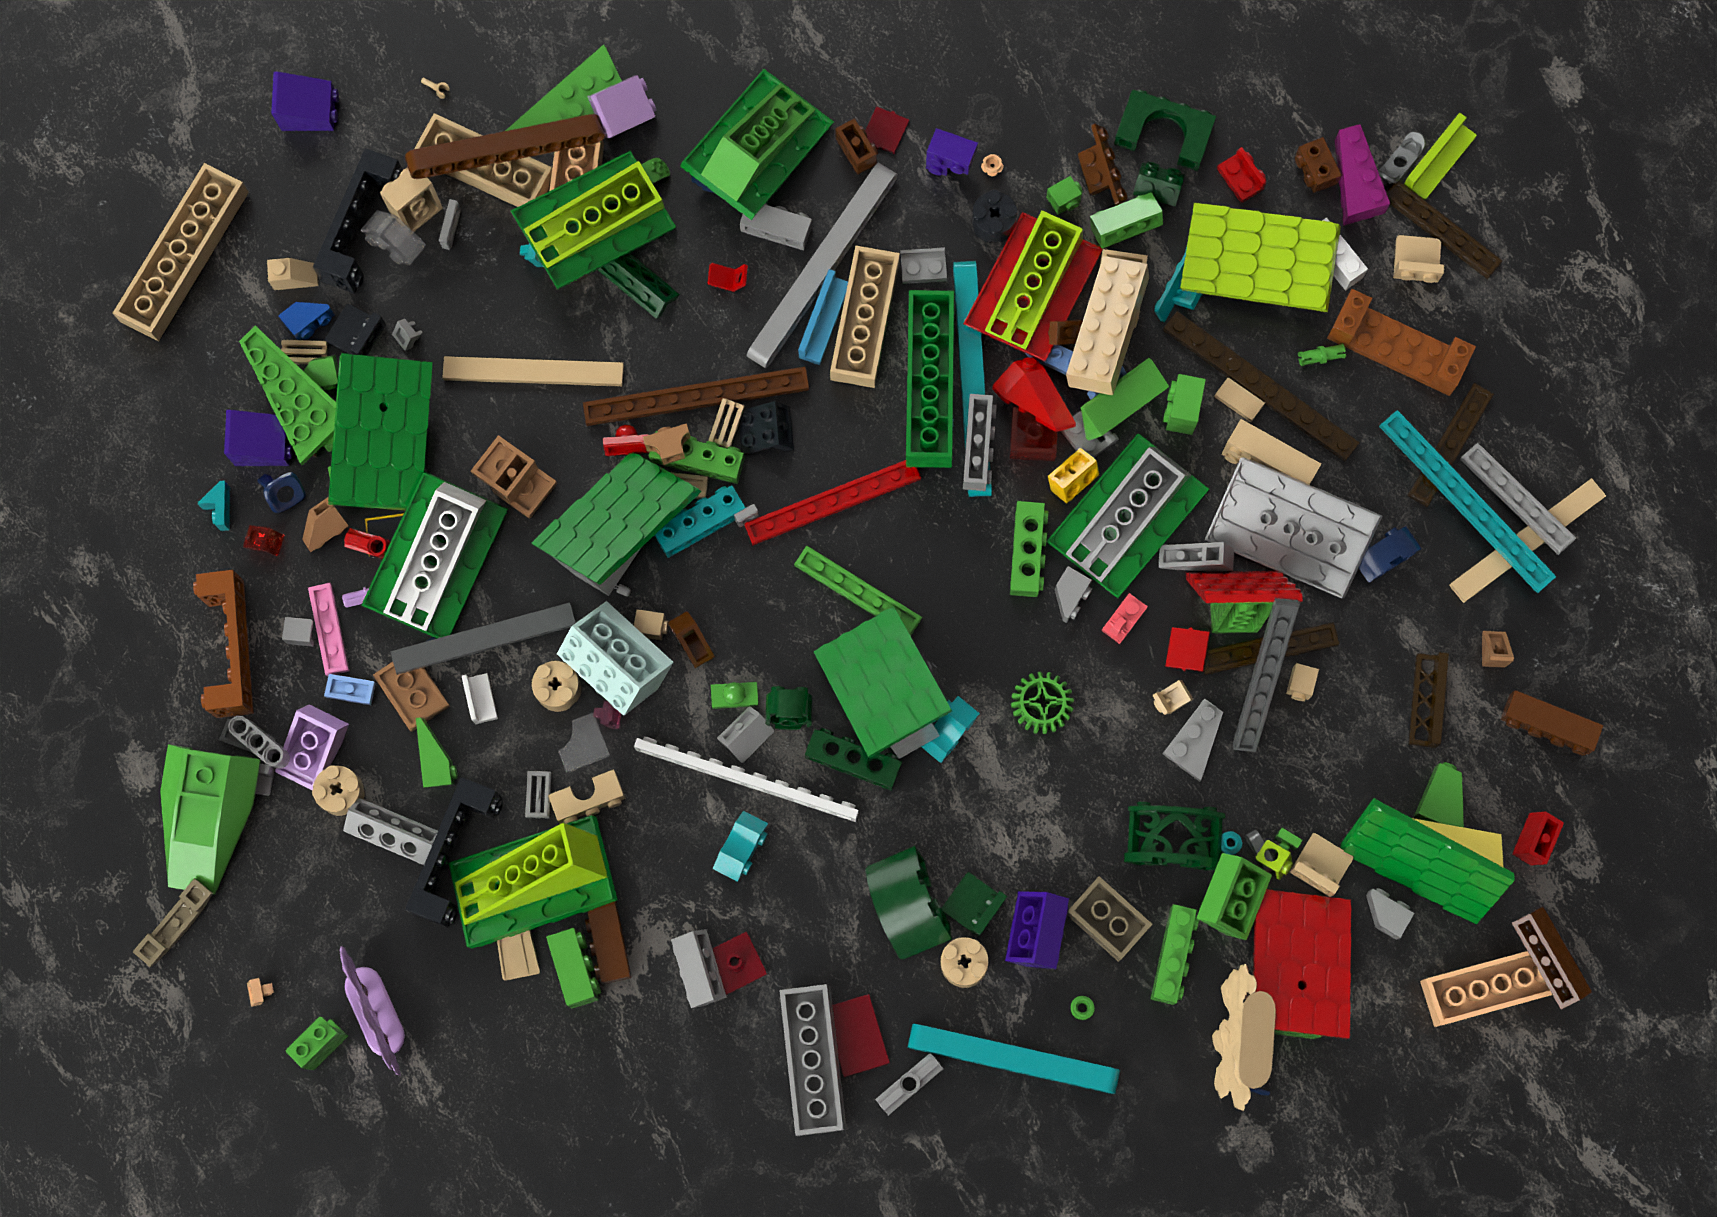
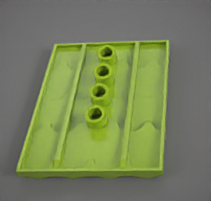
M1194 203L1180 288L1183 291L1328 312L1341 226L1328 221Z

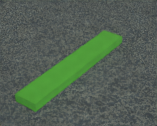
M808 546L805 547L794 564L798 569L874 616L894 606L910 636L922 620L920 615Z

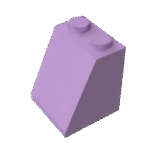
M638 75L587 96L594 113L599 116L605 138L613 137L655 117L654 112L657 111L652 99L648 100L645 91L648 90L644 79H639Z

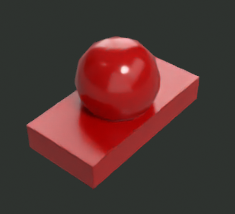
M622 425L616 430L615 437L603 438L605 455H627L633 452L636 454L649 453L643 437L648 436V434L638 435L635 428L631 425Z

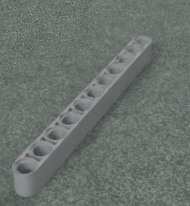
M880 163L874 166L749 348L748 358L764 368H767L772 363L821 291L828 270L835 271L895 183L897 173Z

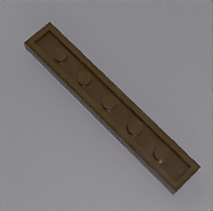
M1400 181L1394 183L1386 192L1390 205L1430 236L1439 239L1443 246L1486 279L1502 263L1499 257Z
M1476 383L1470 388L1435 448L1450 466L1453 465L1494 395ZM1421 471L1407 496L1428 507L1438 488Z
M1334 622L1292 631L1284 658L1339 646L1340 643ZM1263 638L1207 650L1204 675L1256 664Z

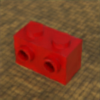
M1548 812L1529 813L1512 854L1529 865H1547L1564 822Z

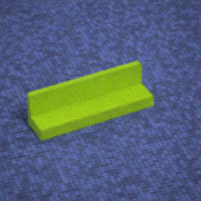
M1461 113L1456 116L1404 183L1405 186L1423 200L1428 198L1476 137L1474 132L1463 125L1467 117Z

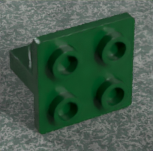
M1154 162L1142 163L1133 195L1140 196L1152 192L1156 201L1176 206L1185 175L1175 168H1168V170L1160 168V165Z

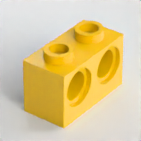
M1082 448L1078 449L1048 475L1051 491L1067 504L1099 476L1097 460Z

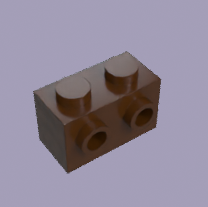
M855 118L835 128L836 140L857 175L877 164L878 151L873 143L870 144L865 129L862 125L859 126Z
M1324 137L1299 146L1295 161L1297 166L1302 168L1305 174V183L1308 187H1311L1313 193L1338 184L1342 175Z

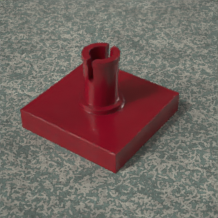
M747 931L712 948L726 995L768 975Z

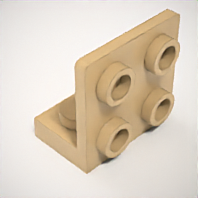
M1313 833L1294 863L1290 873L1331 897L1338 890V884L1352 862L1353 856Z

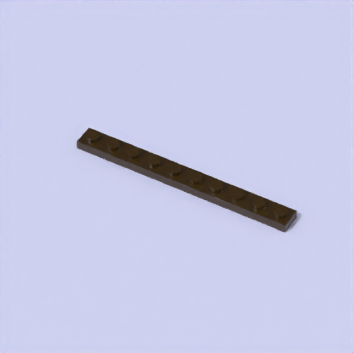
M1178 311L1163 328L1165 333L1223 375L1265 402L1266 406L1345 462L1360 443Z

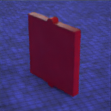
M876 106L865 129L867 139L870 144H874L877 150L882 149L895 154L910 120L895 114V111L890 112Z

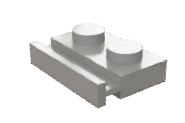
M945 248L900 250L902 284L947 281Z

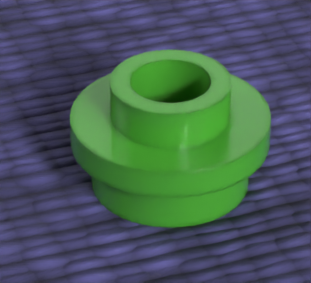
M1078 996L1071 1003V1013L1079 1020H1086L1094 1013V1003L1086 996ZM1085 1004L1087 1007L1086 1012H1080L1078 1005Z

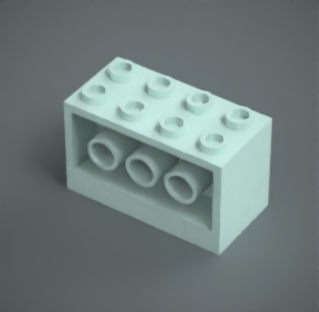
M607 601L571 626L557 653L564 662L573 668L580 677L586 680L622 715H626L658 690L674 663Z

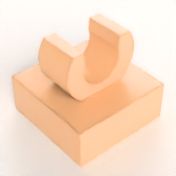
M259 978L249 980L247 983L251 1007L261 1005L264 1002L263 997L274 993L272 983L260 985Z

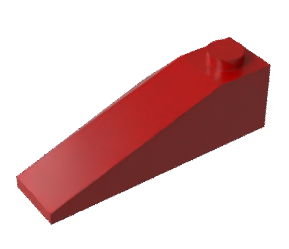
M1034 357L1014 361L992 385L993 391L1002 401L1007 404L1011 402L1019 406L1018 410L1022 413L1029 412L1036 416V421L1051 430L1058 432L1076 427L1075 420L1048 373Z

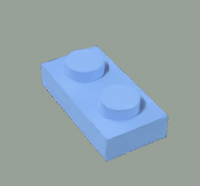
M329 674L324 696L330 699L371 705L376 683L369 680Z

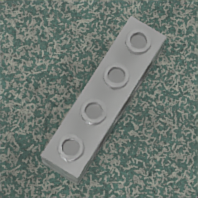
M361 798L348 809L343 830L355 837L423 865L438 833L433 828Z

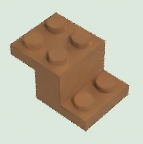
M499 435L471 470L473 475L491 487L495 495L529 519H531L557 485L553 478L538 469L533 459Z

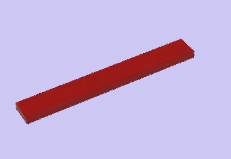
M906 460L748 521L744 523L752 545H755L919 481L921 476L917 467H906Z

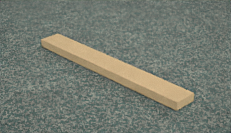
M444 356L442 378L443 380L623 386L624 364L619 362Z
M1591 478L1548 511L1566 527L1605 498L1606 495ZM1529 526L1516 534L1532 552L1545 543ZM1495 550L1449 586L1464 603L1512 566Z

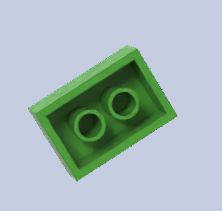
M1222 853L1197 919L1225 935L1247 940L1272 874L1242 857Z
M571 928L547 936L566 1005L573 1009L598 1001V994L601 993L598 980L593 978L591 971L595 969L591 957L586 955L584 949L588 948L584 934L582 935L575 928Z

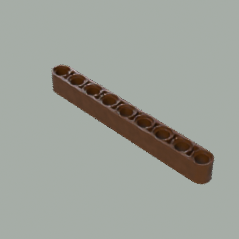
M589 114L413 149L405 154V159L411 178L423 179L596 144L605 138L599 116Z

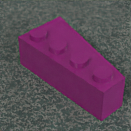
M1358 124L1339 130L1335 139L1337 167L1342 175L1339 180V187L1341 189L1343 226L1385 214L1390 202L1361 125Z

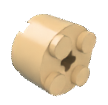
M551 661L537 668L532 679V690L541 705L548 710L560 712L569 709L577 702L581 694V682L574 669L568 664L561 661ZM559 682L561 686L554 690L552 686Z
M332 765L318 774L313 784L312 795L321 808L332 815L343 816L347 814L348 809L359 798L364 800L365 791L361 779L353 771L343 766ZM337 788H341L343 791L341 794L336 793L335 790Z
M958 938L951 941L944 948L941 956V970L944 977L951 984L960 988H969L977 985L986 975L988 955L985 948L977 940ZM962 957L971 961L968 963V968L958 965Z

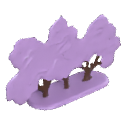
M341 946L339 951L342 967L347 975L344 986L345 992L366 1041L374 1053L382 1056L390 1070L393 1068L395 1073L401 1076L394 1054L404 1044L405 1034L382 979L371 968H356L352 958L348 955L345 948Z

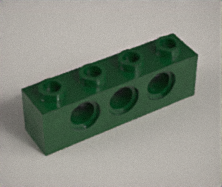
M821 728L820 731L814 729L805 752V759L892 791L902 766V762L898 761V756L891 753H886L885 755L878 753L869 758L864 748L855 744V740L845 736L842 739L833 736L834 733L824 728ZM829 745H836L839 751L835 755H829L826 752V748ZM851 753H857L861 757L857 763H851L847 758ZM879 761L883 767L880 771L874 772L869 768L870 763Z

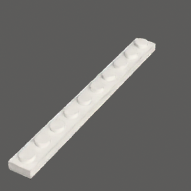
M652 738L636 739L634 745L636 751L854 822L857 820L859 810L855 809L854 804L842 801V804L833 802V798L820 794L817 797L811 795L810 790L798 787L795 790L789 788V784L784 781L776 780L774 783L766 780L767 777L759 773H754L752 776L744 773L745 769L732 765L731 768L722 766L723 762L713 758L706 761L700 759V754L691 751L685 754L679 752L678 747L666 744L663 747L657 745V741Z

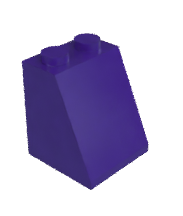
M283 72L273 73L271 113L281 131H334V123L338 121L335 102L339 101V93L332 81Z
M226 410L224 454L235 466H289V461L293 458V447L290 445L288 437L276 415Z

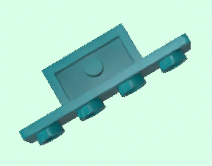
M1186 251L1181 262L1177 264L1171 280L1166 284L1163 295L1156 302L1154 312L1162 322L1167 320L1175 304L1194 310L1202 293L1183 291L1180 288Z

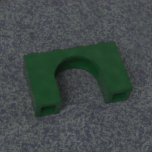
M1132 89L1114 145L1135 151L1141 132L1147 123L1158 118L1170 119L1180 126L1184 134V144L1177 165L1198 172L1216 116L1206 110L1199 111L1184 103L1177 104L1171 102L1166 97H1155L1149 95L1144 90L1136 91Z

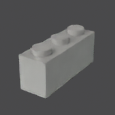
M766 204L752 221L743 215L740 221L741 232L804 251L812 229V219L804 213L798 212L795 214L788 212L784 207H772Z
M707 930L692 931L672 939L673 952L679 965L680 976L683 979L686 996L691 1008L705 1006L727 998Z

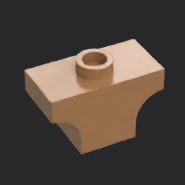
M683 424L673 428L663 427L657 433L644 436L643 440L647 452L653 451L659 454L663 465L685 459L683 445L691 437L687 424Z

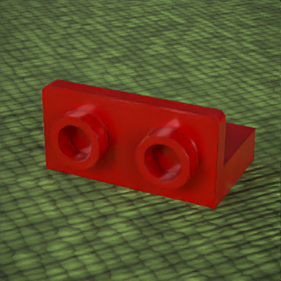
M1242 147L1237 150L1234 156L1217 166V170L1241 203L1264 190L1266 184L1265 174L1262 170L1256 168L1251 154L1245 152Z

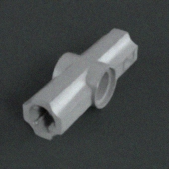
M929 1053L875 1100L889 1116L941 1072L943 1068L935 1057ZM910 1077L915 1080L916 1088L914 1090L907 1091L903 1088L902 1082L905 1078Z

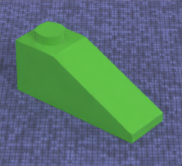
M421 717L416 718L423 788L455 784L454 779L458 778L456 765L452 764V760L426 720Z

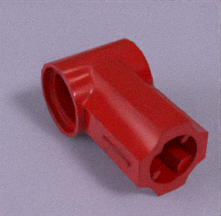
M352 528L346 533L344 539V547L381 559L384 558L391 543L383 537ZM383 542L382 551L377 553V544Z

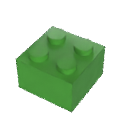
M1178 374L1176 381H1172L1167 396V401L1171 402H1168L1163 422L1167 423L1166 430L1189 435L1193 434L1198 423L1206 379Z

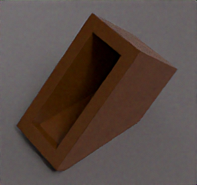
M688 611L668 622L672 632L695 668L715 657L698 625Z

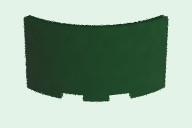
M916 846L866 867L867 882L876 912L891 945L900 959H906L952 939L950 923L943 913L937 898L932 900L928 888L932 887L926 861Z

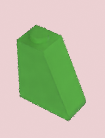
M1446 762L1435 766L1414 817L1420 820L1464 828L1462 773L1456 770L1457 767Z

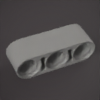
M236 716L231 719L228 726L230 733L261 760L277 769L288 765L290 755L287 750L253 721L243 716ZM245 722V731L239 733L238 728L240 724ZM259 737H263L262 746L256 748V740ZM279 751L280 759L274 763L272 756Z

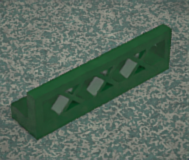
M631 253L598 269L600 273L656 319L661 317L666 306L679 296L677 291ZM660 291L665 292V293L668 294L669 296L666 297V296L663 295Z

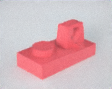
M1129 593L1103 627L1102 632L1121 644L1148 606Z

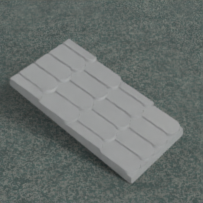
M1242 457L1205 540L1211 543L1225 542L1234 548V553L1282 572L1339 598H1345L1377 526L1382 519V515Z

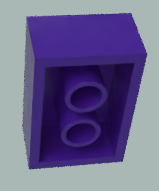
M1018 891L1005 961L1025 967L1057 969L1069 898L1048 892Z

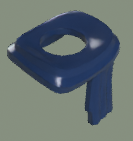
M289 472L274 480L271 476L264 474L257 480L264 487V497L274 513L283 512L306 497L305 490L295 473ZM284 486H289L294 491L292 499L287 502H281L277 498L278 490Z

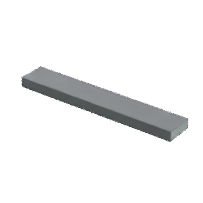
M1479 443L1475 444L1461 457L1460 460L1558 555L1575 541L1576 537Z

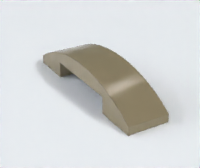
M194 878L179 896L181 899L151 934L145 936L133 953L149 967H152L189 929L213 893Z

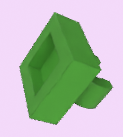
M1281 828L1274 838L1280 842L1278 846L1287 851L1289 848L1295 851L1302 842V839L1284 828Z

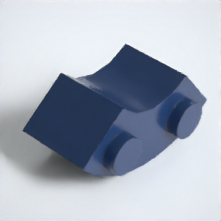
M1395 527L1385 534L1386 538L1371 547L1369 544L1358 567L1368 582L1380 578L1422 549L1407 527H1403L1400 530Z

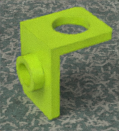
M1266 840L1256 856L1258 862L1276 872V878L1279 880L1284 874H1288L1293 865L1291 853L1270 840ZM1268 849H1274L1278 852V858L1275 861L1270 862L1265 859L1264 854Z

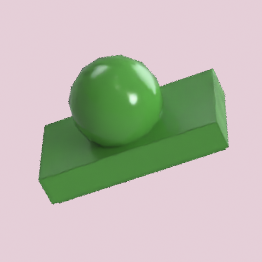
M731 682L729 684L711 685L712 709L758 706L757 682Z

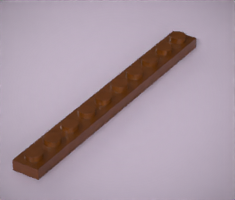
M799 367L583 402L586 425L591 426L721 405L723 398L740 402L809 391L806 367Z

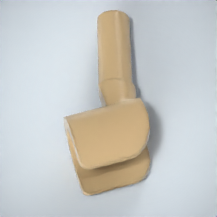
M425 78L421 80V83L435 90L437 96L441 99L445 98V94L439 90L446 89L449 91V86L444 82L436 84Z

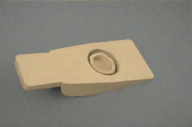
M531 930L497 941L503 980L506 981L540 973Z

